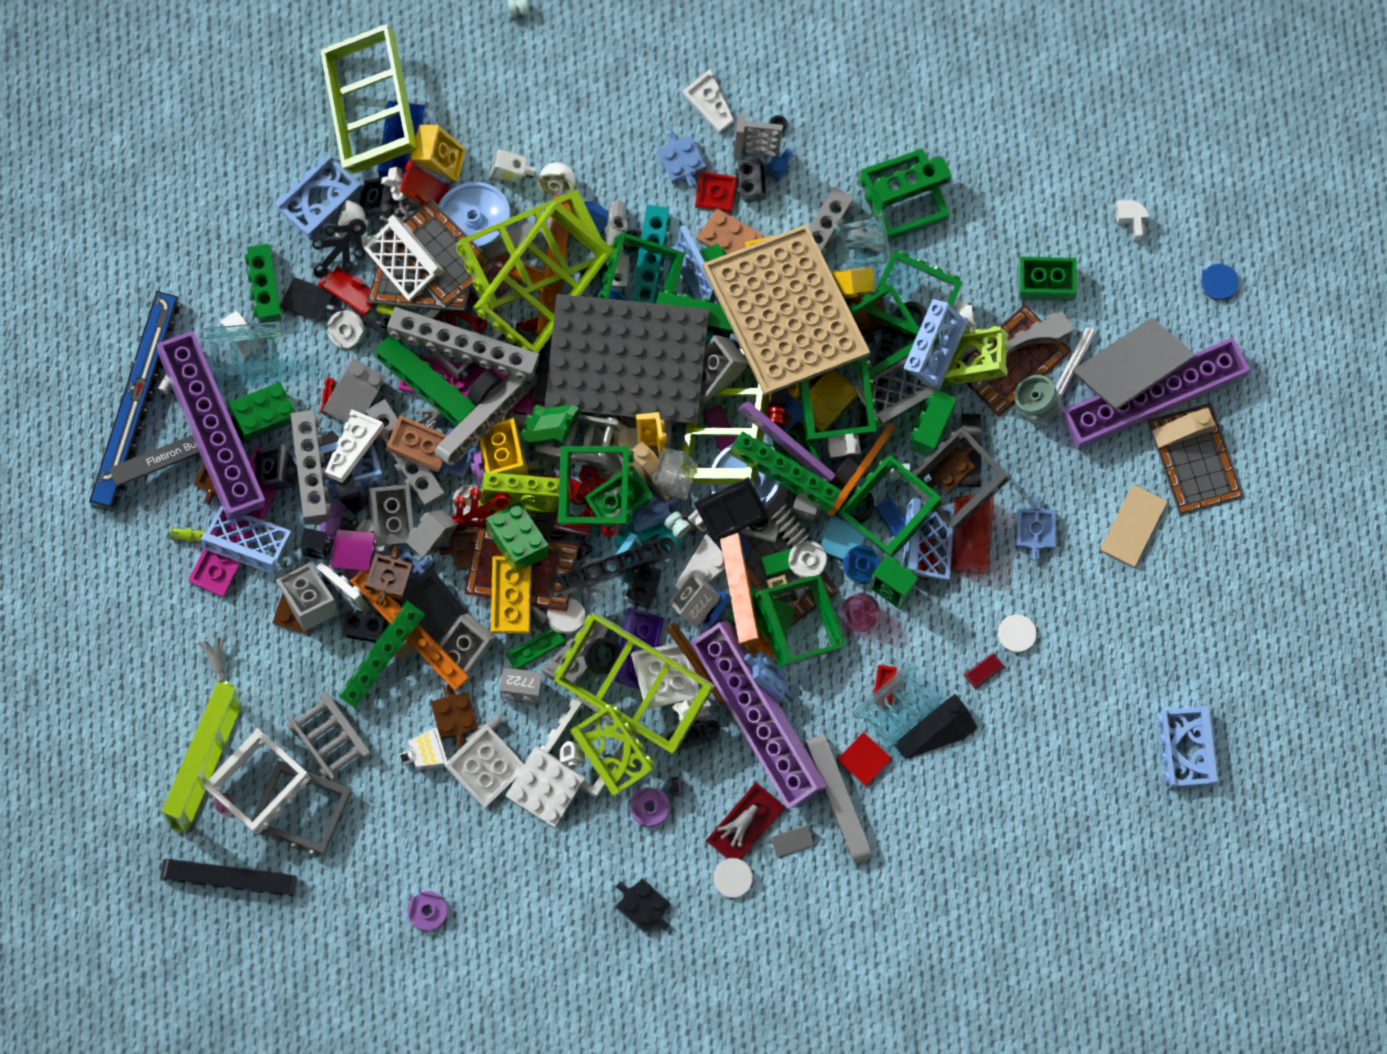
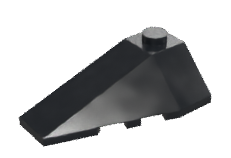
M954 694L893 745L904 759H908L963 740L978 727L968 708Z

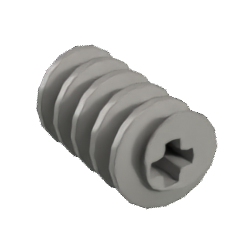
M785 504L772 513L769 521L775 519L776 522L773 526H781L778 533L785 532L782 538H790L787 545L794 544V546H797L810 534L804 532V526L798 527L801 523L800 520L794 521L796 515L790 514L791 508H785L787 506Z

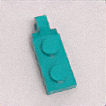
M660 523L636 533L634 527L630 526L621 533L622 537L614 540V545L617 550L620 549L631 533L637 535L643 544L658 537L666 527L664 523Z

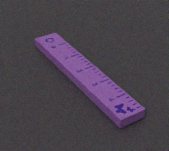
M750 402L741 405L738 409L739 412L813 474L826 479L827 482L832 481L835 477L832 471Z

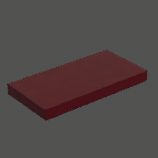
M755 782L710 834L706 842L726 859L738 858L741 860L786 806ZM755 805L758 811L753 815V820L744 832L741 842L742 846L738 847V838L735 846L732 847L731 843L735 833L732 832L722 839L721 836L728 831H725V829L719 831L718 828L732 823L744 811Z

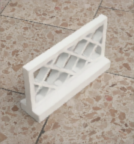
M392 215L388 219L389 223L364 249L407 300L411 302L437 275L441 276L445 270L403 221ZM390 229L394 231V240H386V233ZM376 243H381L380 253H374L371 250ZM385 243H393V253H385ZM398 243L406 245L405 253H397ZM384 256H392V266L384 265ZM396 256H405L404 266H396ZM409 256L417 258L416 266H408ZM408 269L416 270L415 280H407ZM395 270H404L403 280L395 278ZM420 270H427L430 273L425 280H419ZM407 283H415L414 290L409 294L406 291Z

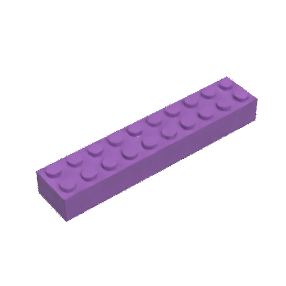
M194 331L158 343L157 352L228 521L264 508V496Z
M1234 337L1195 353L1196 358L1117 410L1111 407L1099 395L1064 409L1061 419L1076 449L1083 448L1247 377L1250 369Z
M730 621L718 623L691 642L788 809L798 807L825 789L827 785L778 702L752 679L753 670L751 665L744 660V657L749 653L745 646L739 643L738 634Z

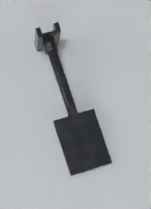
M296 277L293 278L280 304V307L320 323L326 312L335 314L346 310L330 304L334 295L323 287L321 288L318 285ZM385 313L382 321H375L359 315L364 326L379 332L382 341L389 336L387 325L391 315Z

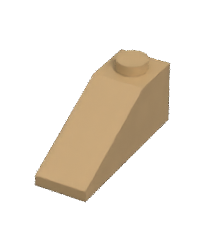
M1206 408L1152 430L1159 449L1212 432L1215 423L1209 408Z
M643 442L633 448L635 463H632V465L637 468L645 482L663 500L667 501L679 491V487L665 467L660 464L656 454Z

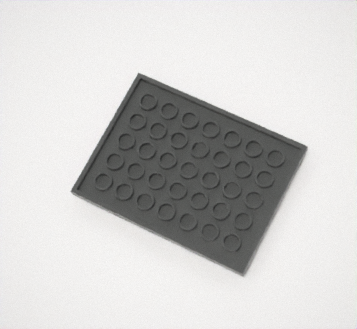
M557 294L545 408L574 405L579 408L580 412L635 418L638 414L659 412L660 420L697 424L709 309Z

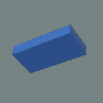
M889 497L874 507L890 532L896 537L905 527L906 519L893 500Z

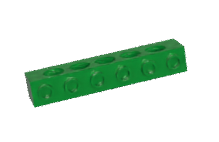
M744 431L738 435L728 452L825 512H828L833 507L842 491Z
M407 601L339 691L338 696L353 708H356L425 614Z

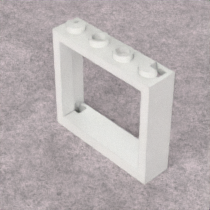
M574 697L569 704L571 709L567 714L563 713L558 721L560 725L556 730L553 729L547 738L549 741L546 746L542 745L540 748L550 753L582 704L595 713L601 709L581 697ZM603 716V718L614 724V720L611 716ZM635 730L631 732L635 739L639 736V733ZM622 742L612 757L620 762L623 758L624 742ZM610 762L608 768L613 770L614 766L618 767V765ZM599 777L594 786L583 781L580 789L597 799L606 784Z
M257 728L203 786L254 834L258 835L263 829H267L268 823L273 818H277L281 814L282 808L286 804H290L295 799L299 790L306 787L311 777ZM264 742L291 766L298 775L252 822L218 790Z

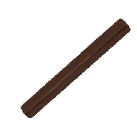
M672 623L666 630L698 675L714 684L696 651L677 624ZM715 686L711 693L722 706L726 703Z

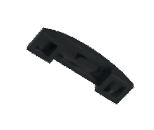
M962 413L961 427L982 447L981 414ZM966 439L962 442V449L969 443ZM974 448L968 454V457L976 468L961 482V487H980L981 454Z

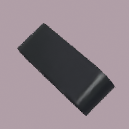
M708 720L692 725L677 751L716 740L721 732L719 722ZM713 726L717 729V732L709 734L706 729ZM676 730L671 731L667 735L666 740L669 741ZM696 732L699 737L692 740L688 737V734Z

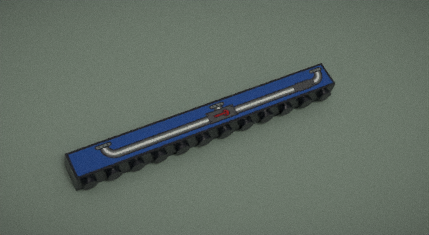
M160 291L155 293L90 496L89 503L91 507L113 512L114 508L119 506L120 497L118 495L120 489H124L125 484L116 487L109 468L130 460L131 454L136 452L137 443L135 441L137 436L140 437L142 434V419L147 418L149 409L146 407L148 401L151 402L154 396L152 388L159 380L160 373H157L159 366H163L157 352V344L171 339L169 338L170 331L174 332L176 321L174 319L176 314L179 315L182 307L178 296Z

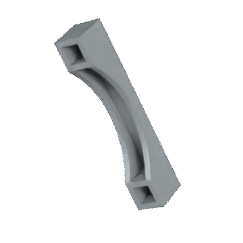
M1062 311L1059 313L1053 312L1046 317L1045 321H1037L1030 326L1029 330L1019 331L1014 335L1015 338L1009 341L1007 339L1006 357L1027 345L1036 343L1057 344L1072 336L1074 329ZM996 353V354L992 355V357H993V359H994V362H997V353ZM976 357L967 361L966 366L970 367ZM993 378L971 383L977 390L991 382Z

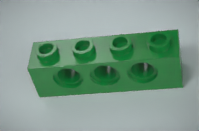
M943 156L940 158L933 157L927 163L921 165L918 163L911 166L908 170L896 171L887 178L885 176L878 178L874 182L873 191L882 209L951 182L952 175ZM931 172L933 176L927 177L924 173ZM913 178L916 182L909 183L907 179ZM897 185L899 189L893 190L890 186Z
M268 243L247 247L248 253L244 254L246 265H250V271H247L248 281L253 283V289H250L251 299L256 302V306L253 307L254 318H258L259 323L282 320L270 245ZM259 263L264 264V267L261 269L255 268ZM261 281L267 282L263 287L258 286V283ZM263 299L270 300L268 304L261 303Z

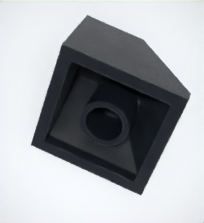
M384 177L364 181L359 205L364 209L365 215L385 212L402 202V200L397 201L393 198L391 187L382 184V178Z
M280 444L256 451L255 478L260 489L285 490L297 486V465L285 445Z

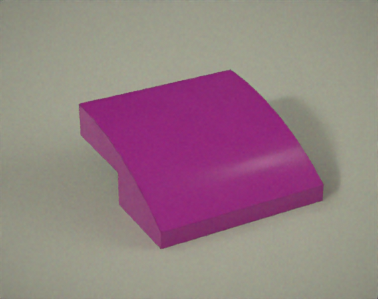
M337 530L331 567L370 571L376 533Z

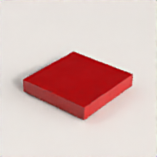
M701 171L695 207L715 211L719 209L722 212L732 213L737 177Z
M863 732L837 761L866 787L892 757Z

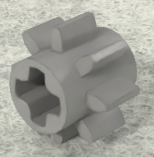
M403 200L400 204L394 206L395 212L392 215L403 221L416 210L412 205L413 203H406Z

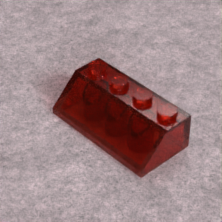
M977 494L955 497L954 516ZM994 496L957 531L953 530L950 572L987 575L990 562Z

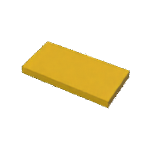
M493 556L491 634H530L531 566L514 573L505 557Z

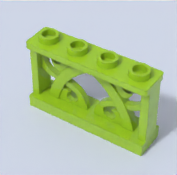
M999 326L963 333L941 387L1007 376L1006 348L1008 333ZM937 338L936 343L933 346V352L936 348L939 338ZM997 340V346L993 350L988 351L994 346L993 342L991 344H988V342ZM972 346L982 354L974 359L970 367H967L958 358L966 349ZM997 353V362H994L992 355ZM955 364H960V368L955 369L956 367H958Z
M484 472L479 506L494 499L498 492L508 493L510 495V505L508 507L521 502L527 513L555 516L559 499V479ZM496 506V507H494V508H492V509H490V510H498V509H503V510H504V509H506V508H498V507Z
M609 704L570 731L612 795L615 796L653 771L655 763L649 754L645 755L643 752L644 746L638 738L635 739L631 734L633 730L627 721L624 723L621 719L622 713L616 705ZM605 715L611 716L614 720L613 726H609L606 721L604 724L605 730H602L600 726L601 718ZM595 721L597 730L584 733L582 729ZM618 726H619V728L621 729V731L623 732V734H622V733H619V732H616V730L618 729ZM597 737L601 739L600 748H595L593 745L595 741L599 742ZM604 737H611L624 742L621 762L615 758L601 759L600 755L603 753L606 745ZM631 746L633 747L636 753L631 754ZM637 758L642 762V769L636 773L631 772L627 769V766L636 767L633 761ZM610 762H613L617 764L619 768L617 769V767L614 766L613 770H609L608 764ZM624 772L632 776L631 779L621 786L618 785L617 781Z

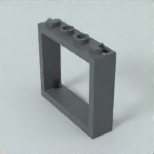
M473 286L471 287L469 297L477 303L481 295ZM431 309L425 317L438 321L449 310ZM497 309L493 310L497 316L513 328L512 323ZM500 331L492 339L502 341L503 339L505 340L506 335ZM422 346L458 381L466 378L474 366L480 365L474 362H465L459 369H456L439 351H430L425 346ZM478 350V351H477V353H479V354L485 352L484 350Z
M963 427L955 433L952 432L951 438L948 441L942 442L932 456L929 455L923 460L922 466L912 471V474L922 481L966 439L998 472L953 518L941 507L936 510L940 517L954 531L960 529L1012 479ZM911 484V486H912V487L926 500V502H927V501L929 500V498H928L926 495H924L920 490H918L915 486H913V485Z
M278 760L252 822L265 810L280 773L294 778L298 775L287 763ZM306 771L311 777L308 782L309 784L341 796L320 846L269 825L259 835L264 836L266 833L271 835V839L276 842L282 843L284 840L289 842V846L294 849L301 850V848L309 850L308 854L312 856H325L352 791L348 787Z

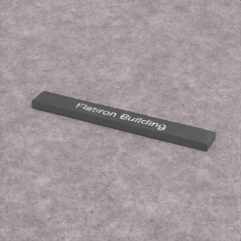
M193 435L110 467L109 472L116 487L198 455L200 452Z

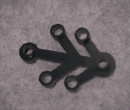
M359 218L352 219L348 225L335 226L332 223L325 225L324 232L326 235L333 236L335 233H347L343 238L323 240L320 237H316L313 239L312 246L316 250L335 247L322 262L314 265L313 274L319 279L328 275V267L341 252L343 272L350 273L353 270L349 251V242L353 238L356 247L354 249L355 258H364L365 249L362 246V235L366 232V224ZM354 225H359V226H360V229H359V230H355V229L353 228V226H354ZM328 227H332L334 230L332 232H328L326 229ZM316 241H320L322 244L320 246H316L314 243ZM361 250L363 254L357 255L356 251ZM349 264L351 268L345 269L344 265ZM321 266L324 268V271L319 272L317 268Z

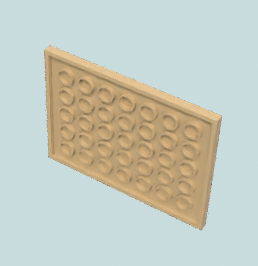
M807 224L703 263V270L764 396L870 355V351Z

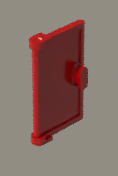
M408 161L399 192L420 205L429 202L430 199L438 205L445 194L448 193L450 185L418 167L414 162Z
M339 266L318 284L319 287H323L360 312L364 317L375 305L367 303L370 287L365 285L359 278L343 272Z

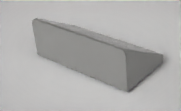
M808 825L771 836L776 857L814 846Z

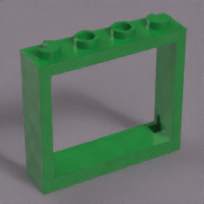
M923 148L860 170L858 177L859 185L861 188L864 187L866 191L864 194L867 204L871 203L873 208L871 210L874 221H878L880 225L878 227L879 234L886 238V242L949 220L950 212L940 188L937 187L930 190L929 193L938 213L890 229L883 209H881L873 191V185L869 176L914 160L917 161V164L920 163V165L927 163L928 159ZM931 172L924 173L927 177L933 176Z
M623 232L614 237L612 241L614 249L607 260L609 267L603 276L602 283H604L603 290H600L598 298L609 299L623 243L671 258L664 290L676 292L685 257L684 252Z
M893 251L873 295L878 293L877 289L885 285L897 260L954 286L947 302L950 307L953 306L963 284L960 277L954 274L947 275L939 267L927 266L925 261L918 258L914 260L903 251ZM876 302L867 307L866 316L914 338L917 337L909 322L876 308ZM939 334L936 336V339H935V341H934V343H933V346L935 345L936 340H937Z
M886 283L877 289L878 293L873 296L871 293L861 298L862 303L857 306L854 303L848 306L853 316L891 293L915 334L918 335L920 329L892 284L888 286ZM914 342L872 367L871 371L868 372L869 379L908 356ZM858 363L851 364L862 381L860 366Z
M866 357L848 364L860 363L869 426L815 433L807 379L798 383L806 442L843 437L846 434H872L876 432V428H879L878 417L874 416L876 400L872 398L871 390H874L873 380L869 379L868 373L871 371L870 360H867Z
M560 446L558 523L561 525L630 526V521H632V516H634L633 509H631V501H634V490H631V484L635 480V473L632 471V463H635L633 449L629 446ZM572 453H623L621 517H570Z
M889 455L879 462L878 468L874 473L871 472L867 475L865 483L853 491V496L848 501L843 502L839 514L891 558L899 553L942 505L943 501L937 493ZM893 468L926 495L929 500L892 542L886 546L850 514Z
M820 574L760 590L753 596L779 668L831 654L846 647L845 636L840 630L838 617L833 611L832 601L828 597L825 583L823 584ZM810 587L831 646L792 657L770 597Z

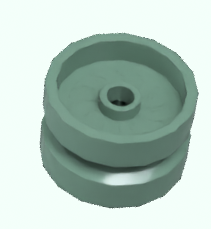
M1029 376L1023 379L1015 390L1014 399L1024 417L1031 423H1047L1059 414L1062 407V399L1052 381L1046 376Z

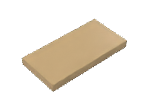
M1133 484L1100 551L1134 568L1167 501Z

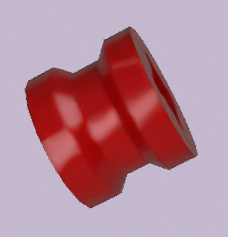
M778 407L769 408V419L779 428L785 427L786 421L784 417L787 416V410Z

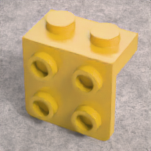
M659 412L636 415L638 444L643 442L647 447L658 446L660 464L665 465L664 458H668L667 447H664L667 444L666 433H662V431H665L664 420H660Z

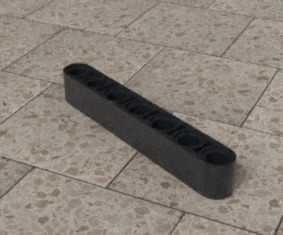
M886 326L883 329L872 367L894 354L899 336L897 329ZM890 333L894 336V338L888 339L885 337V335ZM887 351L889 356H882L880 352ZM878 379L877 386L884 388L886 380ZM876 391L875 398L881 400L882 391ZM863 402L861 403L855 428L867 427L860 423L861 420L868 421L866 406ZM876 403V412L878 410L879 403ZM871 434L858 435L865 441L860 444V451L867 447Z
M661 538L553 576L548 581V593L554 598H559L667 560L674 555L675 543L671 538ZM663 545H669L671 547V550L665 552L661 549V547ZM646 551H650L653 554V556L651 558H645L642 554ZM626 558H633L635 562L629 565L624 560ZM609 564H614L617 568L614 571H609L606 567ZM590 571L598 572V576L590 577L588 575ZM572 577H577L580 579V582L572 584L569 580ZM558 583L562 588L556 591L551 586Z
M163 859L160 879L163 881L170 879L173 882H192L194 885L202 886L210 884L212 887L225 888L226 886L234 890L244 891V889H249L251 892L264 893L265 891L273 895L283 896V894H289L290 897L295 896L298 878L292 874L175 859Z

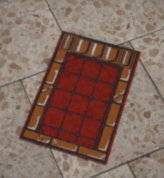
M1024 304L999 327L1008 333L1007 339L1009 341L1015 338L1014 335L1019 331H1027L1032 324L1042 321ZM997 340L988 342V344L994 343L992 350L997 346ZM1063 341L1057 344L1036 343L1027 345L1006 357L1007 376L993 378L991 382L977 390L971 382L965 384L988 408L1000 417L1016 403L1014 399L1015 390L1023 379L1032 375L1046 376L1072 351ZM975 348L961 361L966 364L967 361L978 357L982 353Z
M477 527L464 594L492 599L493 556H503L486 528ZM545 539L548 544L549 557L531 565V606L567 612L569 599L571 598L570 594L559 598L552 597L548 593V581L553 576L576 568L580 544ZM556 583L553 584L551 588L557 591L560 590L562 586Z

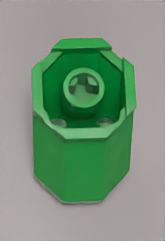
M536 405L532 415L529 414L525 421L527 427L523 429L520 439L530 445L558 441L563 444L571 432V427H574L580 412L579 408L574 405H566L546 409Z

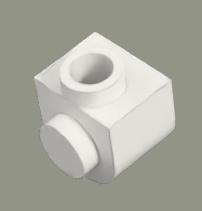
M568 741L561 748L560 763L568 765L569 768H579L580 763L585 762V752L580 745Z

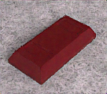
M992 652L966 672L964 677L976 690L1005 668V666L995 653Z

